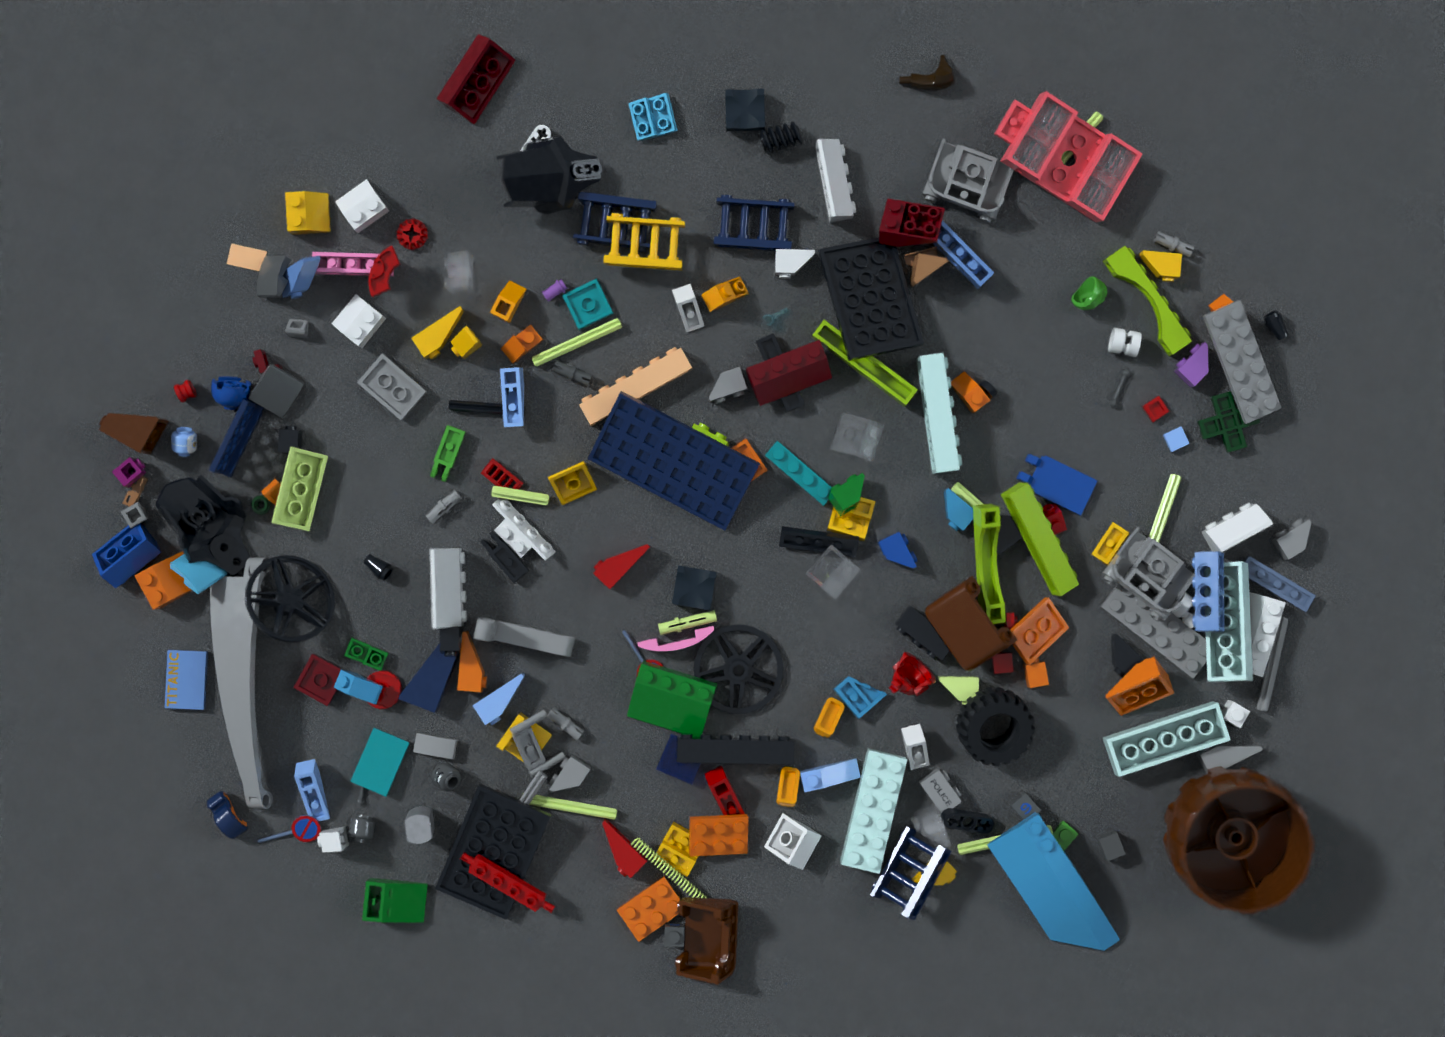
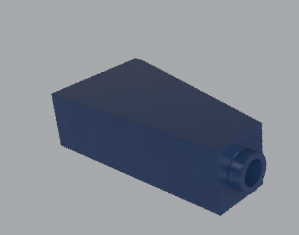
M439 643L399 695L398 699L433 713L437 712L460 653H456L455 657H445L444 654L440 653Z

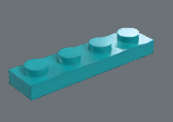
M776 441L765 456L824 506L829 500L828 496L832 487L780 442Z

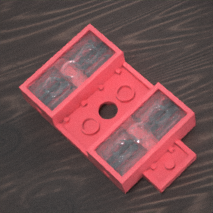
M1047 91L1039 94L1031 109L1019 101L1013 100L994 135L1010 144L1000 162L1094 222L1104 221L1143 153L1112 133L1105 135L1077 116L1078 111ZM1065 151H1071L1074 154L1075 162L1072 166H1066L1062 162V154Z

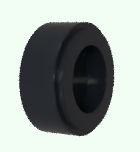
M983 380L979 384L989 399H993L997 395L996 389L988 381Z

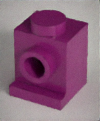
M129 457L114 469L112 473L124 487L130 488L133 483L146 474L144 470L146 466L139 458ZM132 468L136 470V472L133 475H131L130 470Z

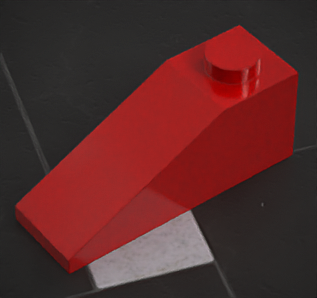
M646 544L608 558L605 561L601 559L593 567L595 569L593 574L611 589L643 556L650 546Z
M720 766L705 773L709 788L723 815L745 814L723 767Z
M605 818L602 824L616 865L618 866L617 870L624 877L628 875L631 878L647 862V858L644 855L642 856V853L637 848H634V845H631V842Z

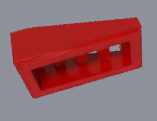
M494 458L481 471V474L496 486L508 488L513 480L516 482L512 487L513 489H520L524 484ZM496 465L498 468L490 476L488 473ZM502 470L504 473H503L502 476L496 481V480H495V477H496V476L500 473V471ZM508 475L510 477L509 480L502 486V481Z

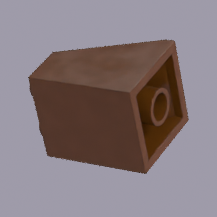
M108 413L101 419L99 431L139 453L151 455L169 420L153 416Z

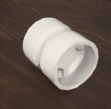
M1114 327L1109 339L1108 352L1116 354L1124 352L1126 356L1136 357L1140 349L1141 332L1130 330L1126 333L1125 329Z
M1185 592L1180 600L1181 606L1173 611L1172 614L1177 618L1182 617V622L1189 628H1193V616H1195V608L1192 603L1193 597Z

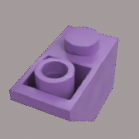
M1206 342L1200 345L1198 343L1190 349L1189 352L1191 354L1187 359L1183 357L1176 364L1178 368L1174 372L1189 387L1196 386L1209 372L1208 344Z

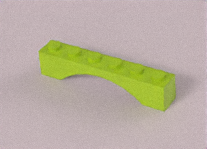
M1124 246L1106 258L1103 263L1113 277L1132 284L1149 300L1157 318L1158 342L1168 356H1171L1192 342L1190 339L1191 334L1185 327L1183 328L1180 325L1178 315L1174 311L1171 312L1167 299L1163 295L1160 296L1157 292V285L1153 280L1148 279L1143 265L1136 262L1134 252Z
M993 504L974 505L977 583L980 586L978 603L993 624L1005 623V603L997 569V541L1001 527L1000 507Z

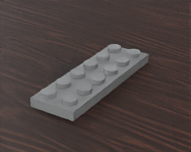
M1241 300L1203 315L1243 422L1247 424L1281 409Z
M1119 583L1100 606L1192 679L1207 662L1205 638L1185 625L1181 619L1172 613L1165 621L1160 620L1158 622L1150 616V607Z

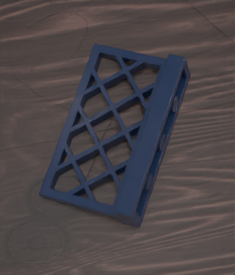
M242 400L209 471L232 477L265 409L264 407L250 400Z

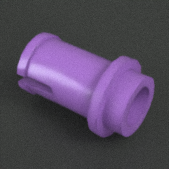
M561 279L559 281L556 280L555 284L543 290L542 293L549 302L562 292L566 293L565 290L568 288Z

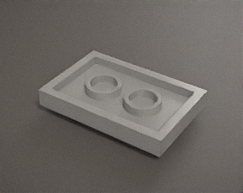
M383 353L357 382L401 421L427 393L424 388Z

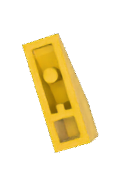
M461 306L411 338L425 359H433L440 354L439 351L445 346L464 313Z

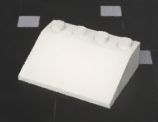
M461 548L430 549L432 629L464 626V622H467V611L463 610V603L466 602V591H463L466 574L465 571H462V564H465V552H462Z

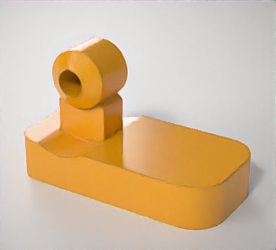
M832 697L826 700L814 725L816 734L822 737H831L844 710V704L841 701Z
M783 767L781 769L776 800L778 805L785 807L795 806L800 779V771L797 768Z

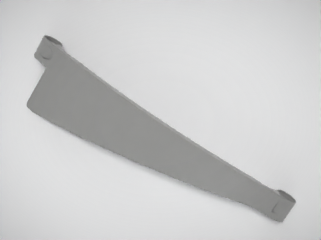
M267 557L248 558L243 577L225 576L210 586L213 653L224 719L234 758L243 783L246 804L249 808L269 809L273 798L270 792L264 790L261 783L255 716L257 626L250 618L246 608L245 589L251 574L260 564L269 559ZM272 565L264 569L257 576L252 592H261L262 580L271 572ZM251 595V598H261V596ZM252 603L253 609L258 617L260 604Z

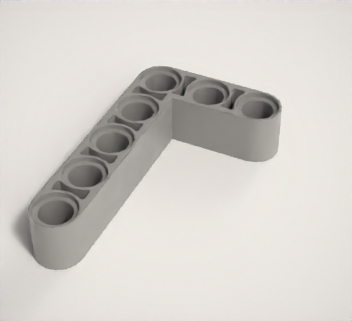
M486 617L477 619L473 637L483 641L491 642L495 640L566 657H571L575 638Z

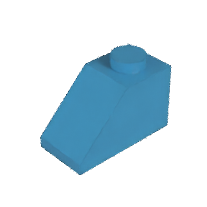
M946 488L944 499L946 519L950 521L948 525L955 531H958V529L964 531L973 520V508L949 488Z
M340 670L333 688L347 695L376 704L383 686L355 672Z

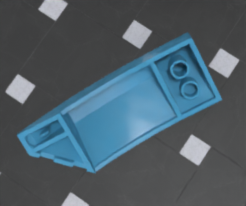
M1034 812L987 844L1050 940L1103 951L1120 940L1091 892L1038 813Z

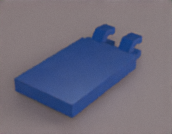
M1027 454L1025 462L1035 466L1036 469L1032 476L1021 471L1016 479L1031 485L1034 489V494L1081 516L1098 480L1046 455L1044 457L1041 456L1040 459L1032 454Z

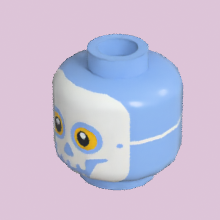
M190 427L176 428V431L172 432L171 449L178 453V456H190V453L195 452L197 449V434Z

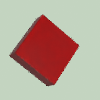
M1160 396L1155 397L1142 406L1152 423L1170 412Z
M1000 653L992 657L993 674L1013 672L1012 653Z

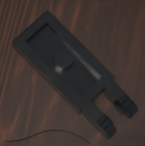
M492 531L489 534L499 546L493 550L487 540L482 539L480 542L511 581L516 583L529 570L504 541L502 542L497 534Z

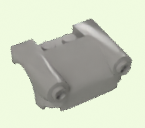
M942 139L922 193L925 196V200L936 203V201L942 199L978 212L979 219L983 222L990 223L995 221L1004 202V196L1014 170L1000 162L996 157L963 145L955 146L945 142L946 139Z
M1136 527L1131 531L1103 571V580L1111 586L1113 584L1118 585L1119 583L1150 607V616L1158 622L1160 620L1165 621L1173 611L1181 606L1180 600L1192 584L1195 574L1185 567L1186 565L1181 559L1155 539L1145 537L1138 531L1140 528Z

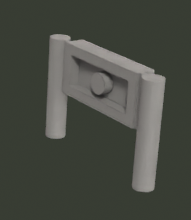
M545 710L538 712L510 729L513 740L532 778L535 777L538 771L544 772L565 759L564 753L561 752L546 761L530 727L547 717Z

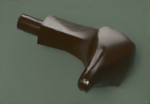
M945 55L940 56L939 66L934 73L929 75L911 73V76H900L899 78L900 84H911V88L924 90L946 89L954 85L955 82L954 72L948 65Z

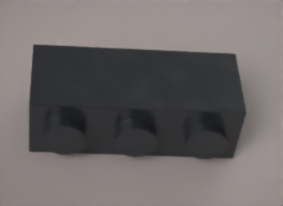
M908 606L894 623L898 626L896 628L898 632L904 636L910 635L913 638L911 642L919 648L925 647L928 650L926 654L935 661L937 658L943 660L950 651L930 621L913 607Z

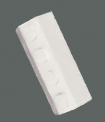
M818 139L815 148L829 222L852 219L853 213H856L855 202L850 199V194H853L851 182L847 183L846 175H849L847 163L843 162V156H845L844 144L840 145L839 139Z
M1249 592L1253 675L1263 677L1286 602Z

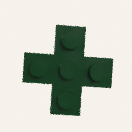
M1231 391L1210 397L1216 416L1197 421L1202 439L1222 435L1227 453L1246 448L1247 445L1242 428L1260 423L1259 418L1245 424L1239 409L1236 410Z

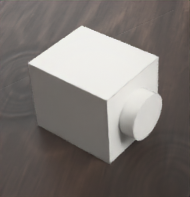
M1227 700L1221 711L1224 720L1238 728L1242 727L1250 713L1249 710L1230 700Z

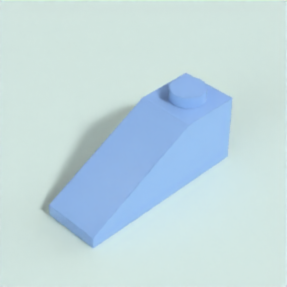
M523 368L500 369L504 427L524 426Z
M521 673L473 705L485 725L489 722L493 725L501 720L500 715L505 712L525 677L524 673Z
M856 758L800 771L804 792L826 788L861 777Z
M312 759L296 763L294 777L307 814L313 816L318 821L330 819L316 760Z

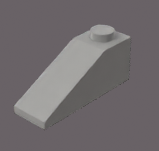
M1214 745L1202 749L1196 754L1206 774H1208V769L1219 766L1226 769L1263 749L1259 745Z

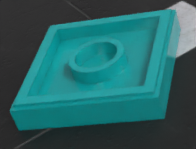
M597 278L562 295L578 330L614 314Z

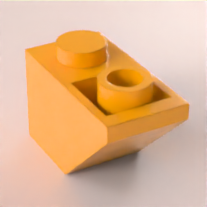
M739 276L715 285L701 294L711 312L749 293Z
M509 280L498 295L490 313L510 324L527 289Z

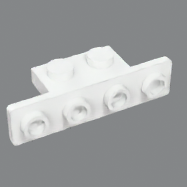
M499 498L492 504L505 518L494 531L520 558L531 548L545 561L556 552L551 544L546 542L538 531L525 520V517L512 506L509 500Z

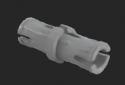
M1161 231L1157 232L1156 238L1153 241L1169 248L1171 252L1176 251L1188 258L1191 256L1192 250H1194V246L1180 241L1176 236L1173 238Z
M454 489L443 500H439L438 504L425 515L434 524L442 515L448 514L450 512L449 509L463 498Z
M555 707L547 715V718L558 725L561 731L564 730L576 741L584 732V730L571 721L569 716L565 717Z

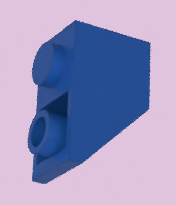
M896 532L877 542L886 560L909 568L917 567L915 562L918 560L913 551L909 552L906 546L909 542L905 534L901 535L900 532Z

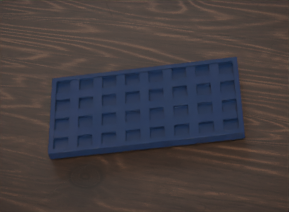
M622 391L619 393L588 457V460L724 531L760 465L759 462Z

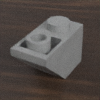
M740 367L720 374L709 396L710 402L714 401L715 404L726 401L725 397L733 395V398L744 395L747 387Z
M1300 518L1291 524L1293 527L1286 530L1284 528L1275 534L1276 537L1272 539V542L1284 560H1289L1306 549L1312 523L1310 519L1302 520Z
M573 755L570 758L565 757L560 765L562 771L559 775L555 773L549 782L552 785L549 790L553 792L580 786L591 767Z

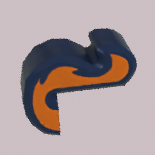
M219 791L207 800L206 804L208 809L213 812L214 822L226 837L235 839L247 831L248 823L238 818L229 796L224 791Z

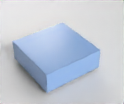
M1182 426L1163 434L1170 452L1189 444Z

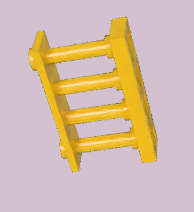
M612 213L611 216H607V223H613L611 252H609V255H604V265L682 271L683 262L677 257L679 228H685V221H681V218L671 217L670 220L623 217V214ZM621 224H632L631 249L628 257L620 256L619 253ZM640 225L652 226L650 255H648V258H641L638 254ZM659 226L671 227L670 251L667 259H659V256H657Z

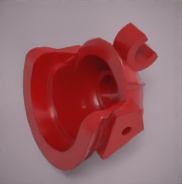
M904 652L900 661L893 666L895 672L889 689L893 693L900 691L903 694L916 695L917 697L929 689V685L936 683V679L930 669L920 659L911 653Z

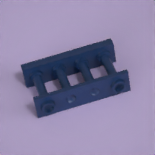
M579 192L578 200L584 206L580 234H573V239L580 245H589V242L611 245L612 239L607 238L609 227L607 216H610V211L613 207H620L623 217H629L632 209L640 210L641 218L649 219V214L656 212L657 203L656 201ZM594 204L601 205V208H603L599 237L588 236L591 207H594ZM621 224L619 246L631 248V241H626L628 224ZM640 225L638 252L646 253V250H650V244L646 243L647 225Z
M721 195V198L717 197V205H722L720 234L714 236V247L768 251L791 249L792 242L786 238L788 209L794 210V203H791V200L779 199V202L733 199L731 195ZM730 205L742 206L740 235L737 238L730 237V234H728ZM749 207L761 208L759 236H757V239H749L747 235ZM769 208L780 209L779 235L776 240H768L769 237H767Z
M907 826L901 832L900 840L881 876L873 884L870 895L879 899L884 895L903 907L904 911L901 915L915 920L952 851L940 845L937 848L931 847L914 837L917 830ZM910 843L931 855L928 865L925 866L905 854ZM901 861L922 873L918 883L913 882L896 871ZM891 878L912 890L913 894L910 900H905L887 889Z

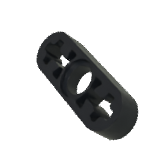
M948 808L940 816L945 827L950 829L987 834L994 828V821L988 814ZM971 817V822L967 825H964L963 821L966 818Z

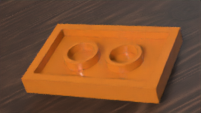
M1049 597L1042 599L1010 629L1017 638V641L1012 645L1026 665H1031L1069 629V626Z
M747 814L689 817L690 856L748 854Z
M663 876L617 908V912L637 941L640 942L679 914L677 905L681 899L667 878Z

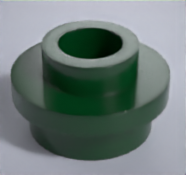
M258 495L253 498L251 508L256 514L263 515L270 510L271 502L265 496ZM263 501L265 504L264 508L262 509L258 506L259 502Z

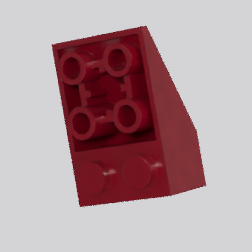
M887 198L879 229V244L900 247L937 242L945 208Z

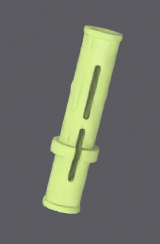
M715 610L680 619L676 617L675 620L658 623L660 635L676 631L680 633L684 629L717 622ZM701 618H706V619H703V620H699V621H695V622L689 623V621H693V620H697V619H701ZM681 623H686V624L679 625V626H675V627H671V628L669 627V626H672V625H677V624H681Z

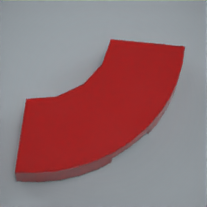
M393 246L383 250L377 256L371 268L368 282L372 297L391 290L389 284L390 275L396 267L401 265Z

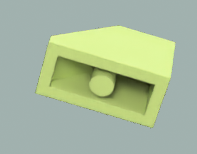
M938 676V681L958 701H962L964 705L968 703L966 700L970 696L972 698L975 697V693L979 691V677Z

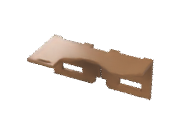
M937 246L905 254L906 265L913 266L914 257L918 253L923 252L926 255L938 256Z
M142 476L138 479L137 484L133 483L131 486L132 490L127 492L122 504L130 507L137 503L148 479Z

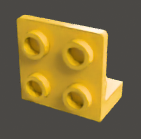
M519 713L496 747L502 751L504 749L523 762L510 732L512 727L528 719L523 713ZM535 723L530 727L542 750L552 734Z

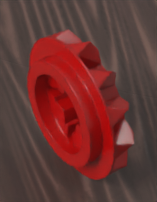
M414 218L406 219L399 224V228L396 231L399 243L404 248L410 250L422 247L428 238L426 226ZM413 227L414 232L420 235L413 236V239L411 240L410 236L406 233L410 232Z

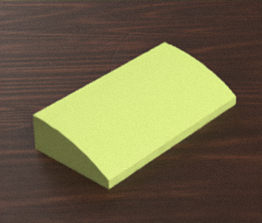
M290 447L271 523L310 531L328 459L327 455Z

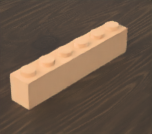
M674 347L666 352L667 356L661 359L658 356L649 361V366L645 368L640 366L632 371L633 375L627 378L624 375L615 380V385L602 387L598 390L599 394L593 397L590 394L581 399L582 403L579 406L589 424L593 426L609 416L621 391L639 400L693 370L683 350Z

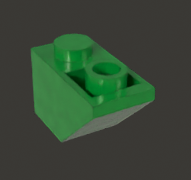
M863 473L859 475L854 474L844 484L838 483L830 489L828 499L840 517L857 507L865 477Z

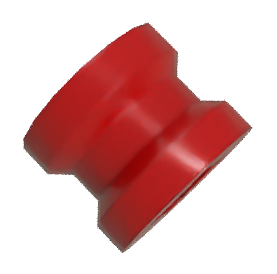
M189 379L185 380L181 385H174L175 393L181 403L186 402L190 397H197L196 390Z

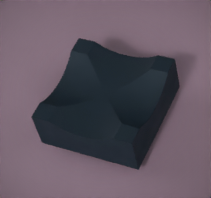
M764 88L751 90L726 89V131L765 130Z
M678 565L672 604L710 610L717 572Z

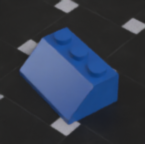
M140 523L133 528H130L129 525L95 551L92 556L100 576L116 589L121 584H124L132 575L140 571L147 563L155 559L161 553L157 541L145 526Z

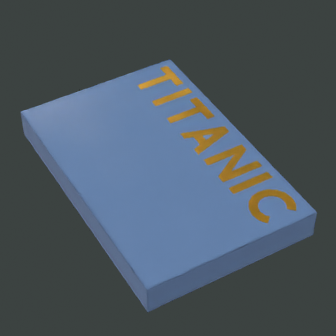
M167 650L165 708L205 710L208 651Z

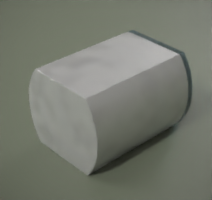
M417 806L408 812L405 818L408 842L421 844L432 838L435 831L432 808Z

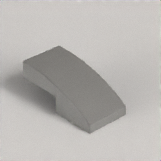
M416 733L413 752L454 759L458 740Z

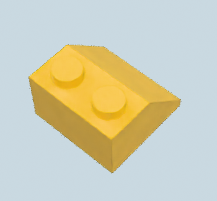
M309 191L285 192L287 231L290 234L331 232L328 193Z

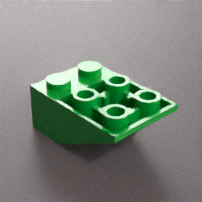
M369 878L365 886L362 921L424 923L428 883Z

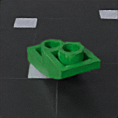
M351 637L344 656L381 671L388 652Z

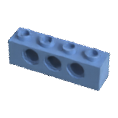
M942 220L938 241L932 244L935 247L937 246V249L979 289L994 272Z
M1219 551L1195 552V557L1192 559V566L1195 569V577L1192 579V585L1195 588V596H1193L1192 600L1193 607L1195 608L1193 627L1195 631L1224 632V553ZM1209 567L1211 569L1210 576L1205 577L1204 571L1206 568ZM1207 587H1210L1211 594L1206 597L1204 591ZM1207 607H1210L1211 614L1206 617L1204 611Z

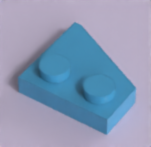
M849 676L833 689L857 719H860L887 695L885 692L879 691Z

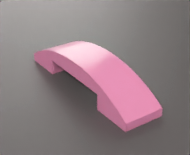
M714 625L695 629L696 637L658 645L657 638L639 641L637 644L638 647L652 651L679 650L705 639L714 631Z

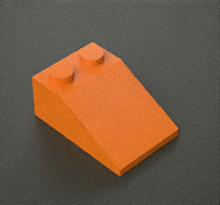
M183 551L134 575L153 610L160 609L193 591L184 584L183 577L170 569V563L184 554Z
M1152 657L1136 664L1105 696L1120 716L1172 695L1174 690L1169 675L1157 659Z

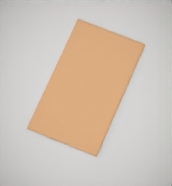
M231 243L227 264L260 271L267 251Z

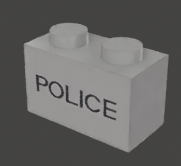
M936 768L918 782L940 813H942L945 809L954 808L962 802L959 798L961 793L956 786H950L948 783L950 778L944 770L940 772Z

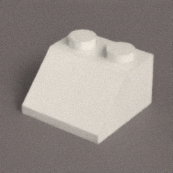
M367 179L335 201L342 214L357 233H360L389 212V209Z
M355 294L333 321L332 325L357 346L363 348L386 320V317Z
M782 813L764 847L789 865L803 870L822 835Z

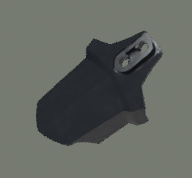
M561 136L534 140L528 143L526 150L496 156L497 159H504L502 180L511 201L504 204V207H535L542 214L568 210L572 208L580 191L601 180L602 165L598 157L572 150Z
M202 475L197 480L189 477L166 484L161 490L155 506L178 535V542L188 562L208 561L230 575H236L244 569L246 561L250 556L240 534L246 519L242 502L234 497H224ZM226 546L228 550L223 552L220 548ZM233 560H239L241 564L235 566Z

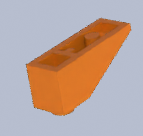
M469 631L462 632L457 690L482 692L483 688L487 687V676H484V669Z

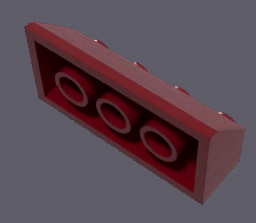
M478 34L438 95L437 100L475 125L516 59L490 38Z
M820 339L746 368V373L759 406L832 379L828 360Z

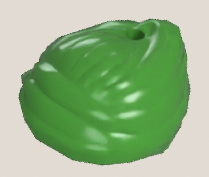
M1088 277L1073 294L1071 302L1080 310L1094 309L1107 297V285L1097 277Z

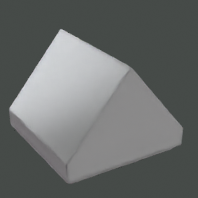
M289 319L285 333L288 337L307 338L309 321Z
M139 502L121 511L130 528L148 519L146 509Z

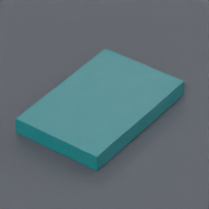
M374 727L350 782L387 797L410 742Z

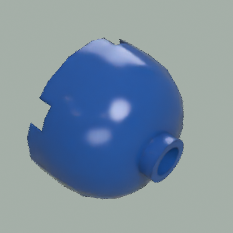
M230 376L218 377V381H215L214 378L211 384L213 399L219 405L224 406V409L235 410L236 407H240L243 399H249L251 392L250 381L246 380V383L239 382L241 378Z

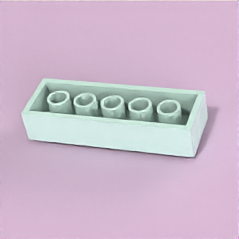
M943 353L919 356L916 361L932 474L960 470L959 466H962L961 454H957L959 437L954 433V427H957L956 416L952 415L951 411L954 407L953 396H949L951 380L950 376H946L948 359L944 357Z
M1242 561L1224 562V632H1206L1207 681L1209 682L1253 681L1248 563ZM1209 567L1206 568L1204 571L1205 577H1208L1211 574V569ZM1207 587L1204 591L1206 597L1211 594L1210 587ZM1207 607L1205 609L1206 617H1208L1211 614L1210 607Z
M1214 701L1102 737L1114 774L1118 777L1231 740L1219 703Z
M870 748L867 749L840 859L841 865L880 874L907 763L906 757Z

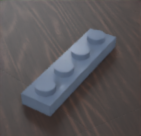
M1251 556L1246 557L1244 562L1248 563L1249 580L1301 611L1307 612L1316 595Z

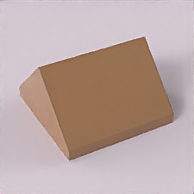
M918 253L913 260L910 286L913 287L948 262L947 258Z

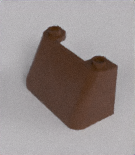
M970 576L941 595L925 609L928 620L961 667L966 671L974 670L1017 641L1013 632L1007 627L997 630L975 598L980 594V586L973 576Z
M684 897L679 900L677 905L679 915L686 917L684 952L675 960L676 975L718 985L731 976L736 967L738 902L732 899Z

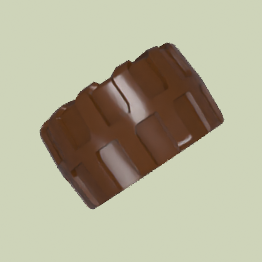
M1219 766L1208 769V774L1198 779H1189L1179 788L1180 795L1175 802L1169 804L1165 813L1164 821L1167 824V832L1164 834L1163 842L1166 854L1176 874L1194 894L1219 910L1227 909L1240 912L1241 914H1256L1257 911L1281 905L1288 900V897L1300 884H1303L1309 873L1308 868L1312 852H1314V837L1310 833L1306 821L1308 817L1305 811L1282 785L1250 768L1241 767L1240 770H1227ZM1238 833V837L1231 840L1232 834Z

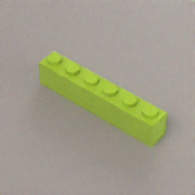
M823 320L813 333L812 338L814 340L820 339L822 346L905 407L918 389L874 356L848 361L841 332L826 320Z
M1017 483L1003 492L1001 496L1051 594L1062 596L1079 585L1077 574L1068 563L1069 558L1062 551L1060 541L1051 529L1050 521L1044 516L1042 512L1043 507L1034 496V489L1028 483Z

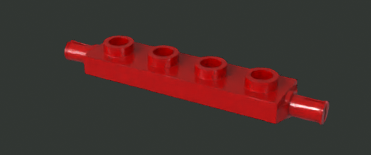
M463 853L460 859L470 864L469 873L535 912L541 907L550 913L553 911L555 905L545 900L546 893L480 854L473 858L467 853Z

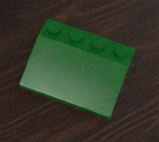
M643 661L637 675L627 716L675 732L693 734V737H700L706 724L717 683Z

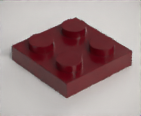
M312 653L293 688L329 706L337 692V689L333 687L340 670L343 669Z

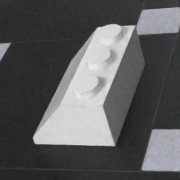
M1249 502L1239 507L1240 511L1233 514V512L1222 516V521L1218 523L1213 521L1207 524L1202 534L1212 552H1223L1273 525L1272 520L1258 504H1250Z

